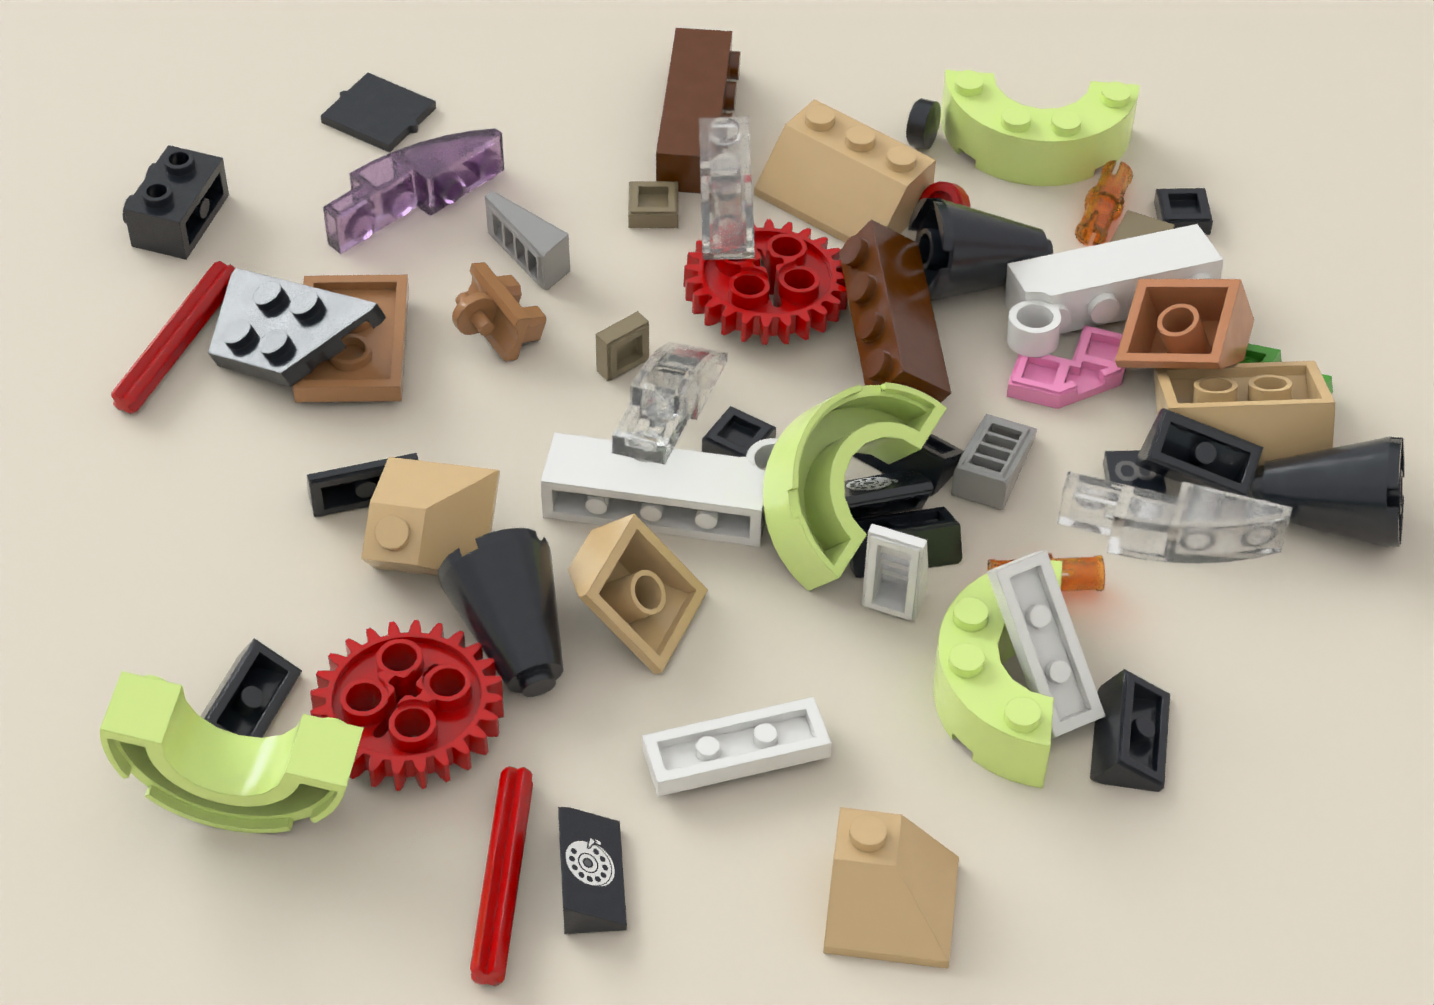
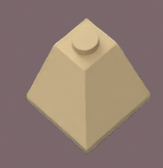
M389 457L370 500L361 559L376 569L438 576L439 567L449 554L459 548L462 557L478 549L476 538L492 532L500 471L497 469Z
M635 513L591 530L567 569L578 597L654 674L662 673L708 591Z
M840 807L823 953L948 969L959 856L902 814Z

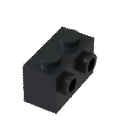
M168 145L157 162L149 166L144 181L134 195H130L125 201L122 216L124 223L127 224L131 246L187 260L229 196L223 158Z

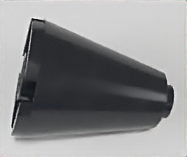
M940 198L921 199L915 206L909 222L908 230L917 231L915 242L919 245L931 301L1006 286L1008 263L1053 254L1052 242L1050 239H1047L1045 232L1040 228Z
M1389 436L1266 461L1264 472H1255L1253 478V505H1263L1265 517L1384 547H1400L1404 513V495H1402L1403 477H1405L1403 437Z
M510 528L485 534L475 539L478 549L462 557L458 548L445 558L438 570L441 587L476 641L482 645V650L486 656L494 659L495 669L507 688L512 692L522 693L526 697L545 694L555 687L556 680L563 673L550 546L545 537H543L542 541L539 540L536 531L529 528Z

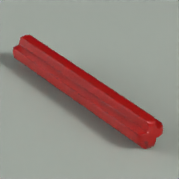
M218 261L214 262L113 389L111 397L114 400L113 405L115 408L124 410L129 414L136 413L223 302L231 273L235 269L233 265H226Z
M509 766L500 773L470 964L471 979L479 985L489 984L497 986L505 980L533 789V774L525 767L517 769Z

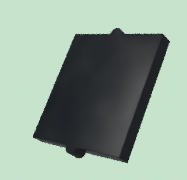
M367 72L348 91L340 92V98L321 115V123L390 153L410 133L418 132V125L436 109V101Z

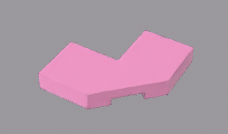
M1084 325L1072 360L1053 355L1026 357L1019 354L1008 383L1007 397L1059 409L1121 386L1127 368H1117L1115 358L1122 334Z

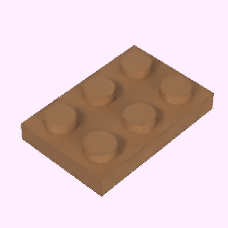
M408 274L304 276L303 285L377 303L386 318L374 329L366 321L341 338L347 347L330 360L318 364L309 375L293 385L295 403L402 401L409 299Z

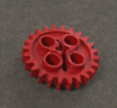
M771 219L766 220L763 228H757L751 220H746L745 229L742 230L729 223L726 224V235L712 230L709 232V242L698 240L696 241L695 252H688L687 265H684L683 287H685V300L692 302L693 314L705 313L704 325L711 326L719 322L722 323L721 335H728L734 330L741 331V342H746L752 334L759 335L762 345H767L771 336H778L782 343L789 344L790 334L796 333L804 340H808L810 327L822 333L826 332L827 321L838 322L840 310H846L848 296L839 255L840 249H827V237L811 240L812 229L806 228L799 233L792 232V222H787L781 229L774 228ZM761 257H762V260H763V262H764L765 267L760 266ZM769 294L774 295L773 305L771 303Z
M414 620L409 632L401 633L399 627L393 621L389 622L388 635L380 637L376 631L368 628L366 629L367 643L361 645L349 638L345 640L347 657L334 653L328 655L330 671L320 670L316 673L318 688L310 691L313 708L310 710L311 716L336 718L347 724L363 727L349 777L351 779H355L368 770L371 787L376 788L385 776L393 777L396 791H401L407 777H415L420 788L425 789L428 783V774L434 772L445 782L451 781L449 766L452 764H456L469 771L472 768L470 751L486 755L488 753L487 737H498L499 735L498 718L504 717L501 676H496L494 659H483L482 645L479 642L468 647L465 646V635L461 630L446 639L444 638L442 623H437L428 634L422 633L419 620Z

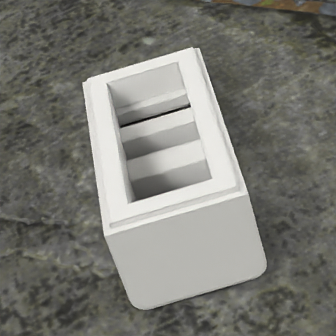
M871 524L867 538L862 605L906 620L916 621L927 596L928 589L927 540Z

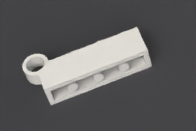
M1195 224L1008 263L1005 290V306L1009 310L1008 346L1017 354L1026 357L1047 356L1058 348L1060 334L1081 330L1084 325L1095 327L1127 320L1139 279H1221L1224 259L1199 225Z
M554 433L541 478L543 518L603 526L635 513L653 533L760 547L766 521L763 506L765 470H762V468L767 466L772 449L778 439L760 440L749 448L746 457H736L695 450L645 445L636 442L630 443L592 438L583 435Z

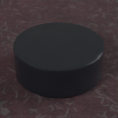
M920 98L914 103L906 128V138L910 146L930 149L933 145L941 118L939 102Z

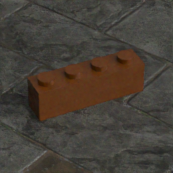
M691 28L675 29L656 150V181L678 182V192L715 194L717 175L727 174L728 145H722V142L731 143L733 114L726 113V110L735 111L737 82H730V80H739L741 51H732V31Z
M871 219L856 235L851 236L839 251L865 386L882 385L885 382L901 384L919 390L941 403L951 394V388L919 245L917 242Z

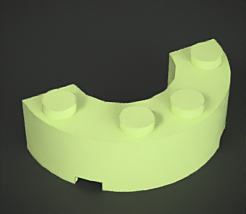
M945 70L941 125L947 141L955 152L960 154L964 151L976 160L975 168L993 177L1032 186H1060L1077 183L1094 177L1095 169L1105 164L1113 166L1127 150L1132 136L1140 85L1091 81L1087 93L1077 102L1061 108L1040 109L1022 105L1008 98L997 87L994 73H981L972 70Z
M885 382L882 385H857L805 411L789 424L780 435L772 449L764 475L763 506L765 520L779 557L789 572L808 591L839 579L867 535L853 519L845 499V473L851 457L855 453L870 454L887 464H891L921 450L947 409L936 399L919 390L901 384Z
M1050 560L1061 589L1063 561ZM985 574L973 581L958 594L949 606L942 621L933 680L936 710L950 738H958L962 744L973 752L972 760L1010 781L1043 788L1051 747L1054 698L1031 692L1013 680L1004 668L1003 664L1010 657L1016 655L989 577Z
M121 671L100 727V740L109 762L123 779L129 778L130 773L148 787L145 797L160 807L186 819L215 828L246 833H278L291 831L294 821L310 817V820L316 823L336 809L345 794L363 727L350 725L336 718H320L303 714L297 727L283 735L264 738L237 735L220 729L200 717L186 701L182 685L167 682L153 675L141 676Z

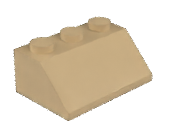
M814 99L785 124L754 187V195L845 243L851 236L856 235L871 219L901 234L909 226L911 215L923 191L930 184L934 183L936 160Z
M1315 361L1237 363L1223 369L1154 368L1157 415L1160 409L1165 408L1263 447L1257 469L1261 465H1265L1266 461L1333 448L1335 401Z

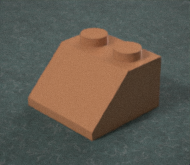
M1139 279L1115 358L1117 368L1223 369L1244 361L1254 324V317L1241 279Z

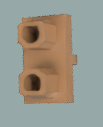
M485 262L472 263L469 270L472 276L471 285L467 292H462L456 297L455 302L457 306L453 311L452 321L459 332L464 335L477 333L483 335L504 361L517 360L523 343L539 341L541 339L546 324V315L538 306L521 307L519 304L522 296L521 285L513 275L496 276Z

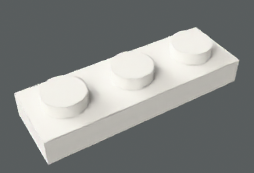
M1047 550L1036 551L986 571L1028 690L1054 698L1051 737H1058L1105 717Z
M814 697L642 735V750L658 797L831 757L832 743Z

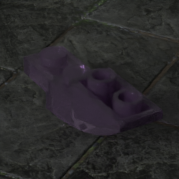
M493 128L433 138L393 151L349 173L351 190L323 207L328 245L342 254L393 221L405 216L416 207L432 216L481 184L493 179L504 171L502 132Z

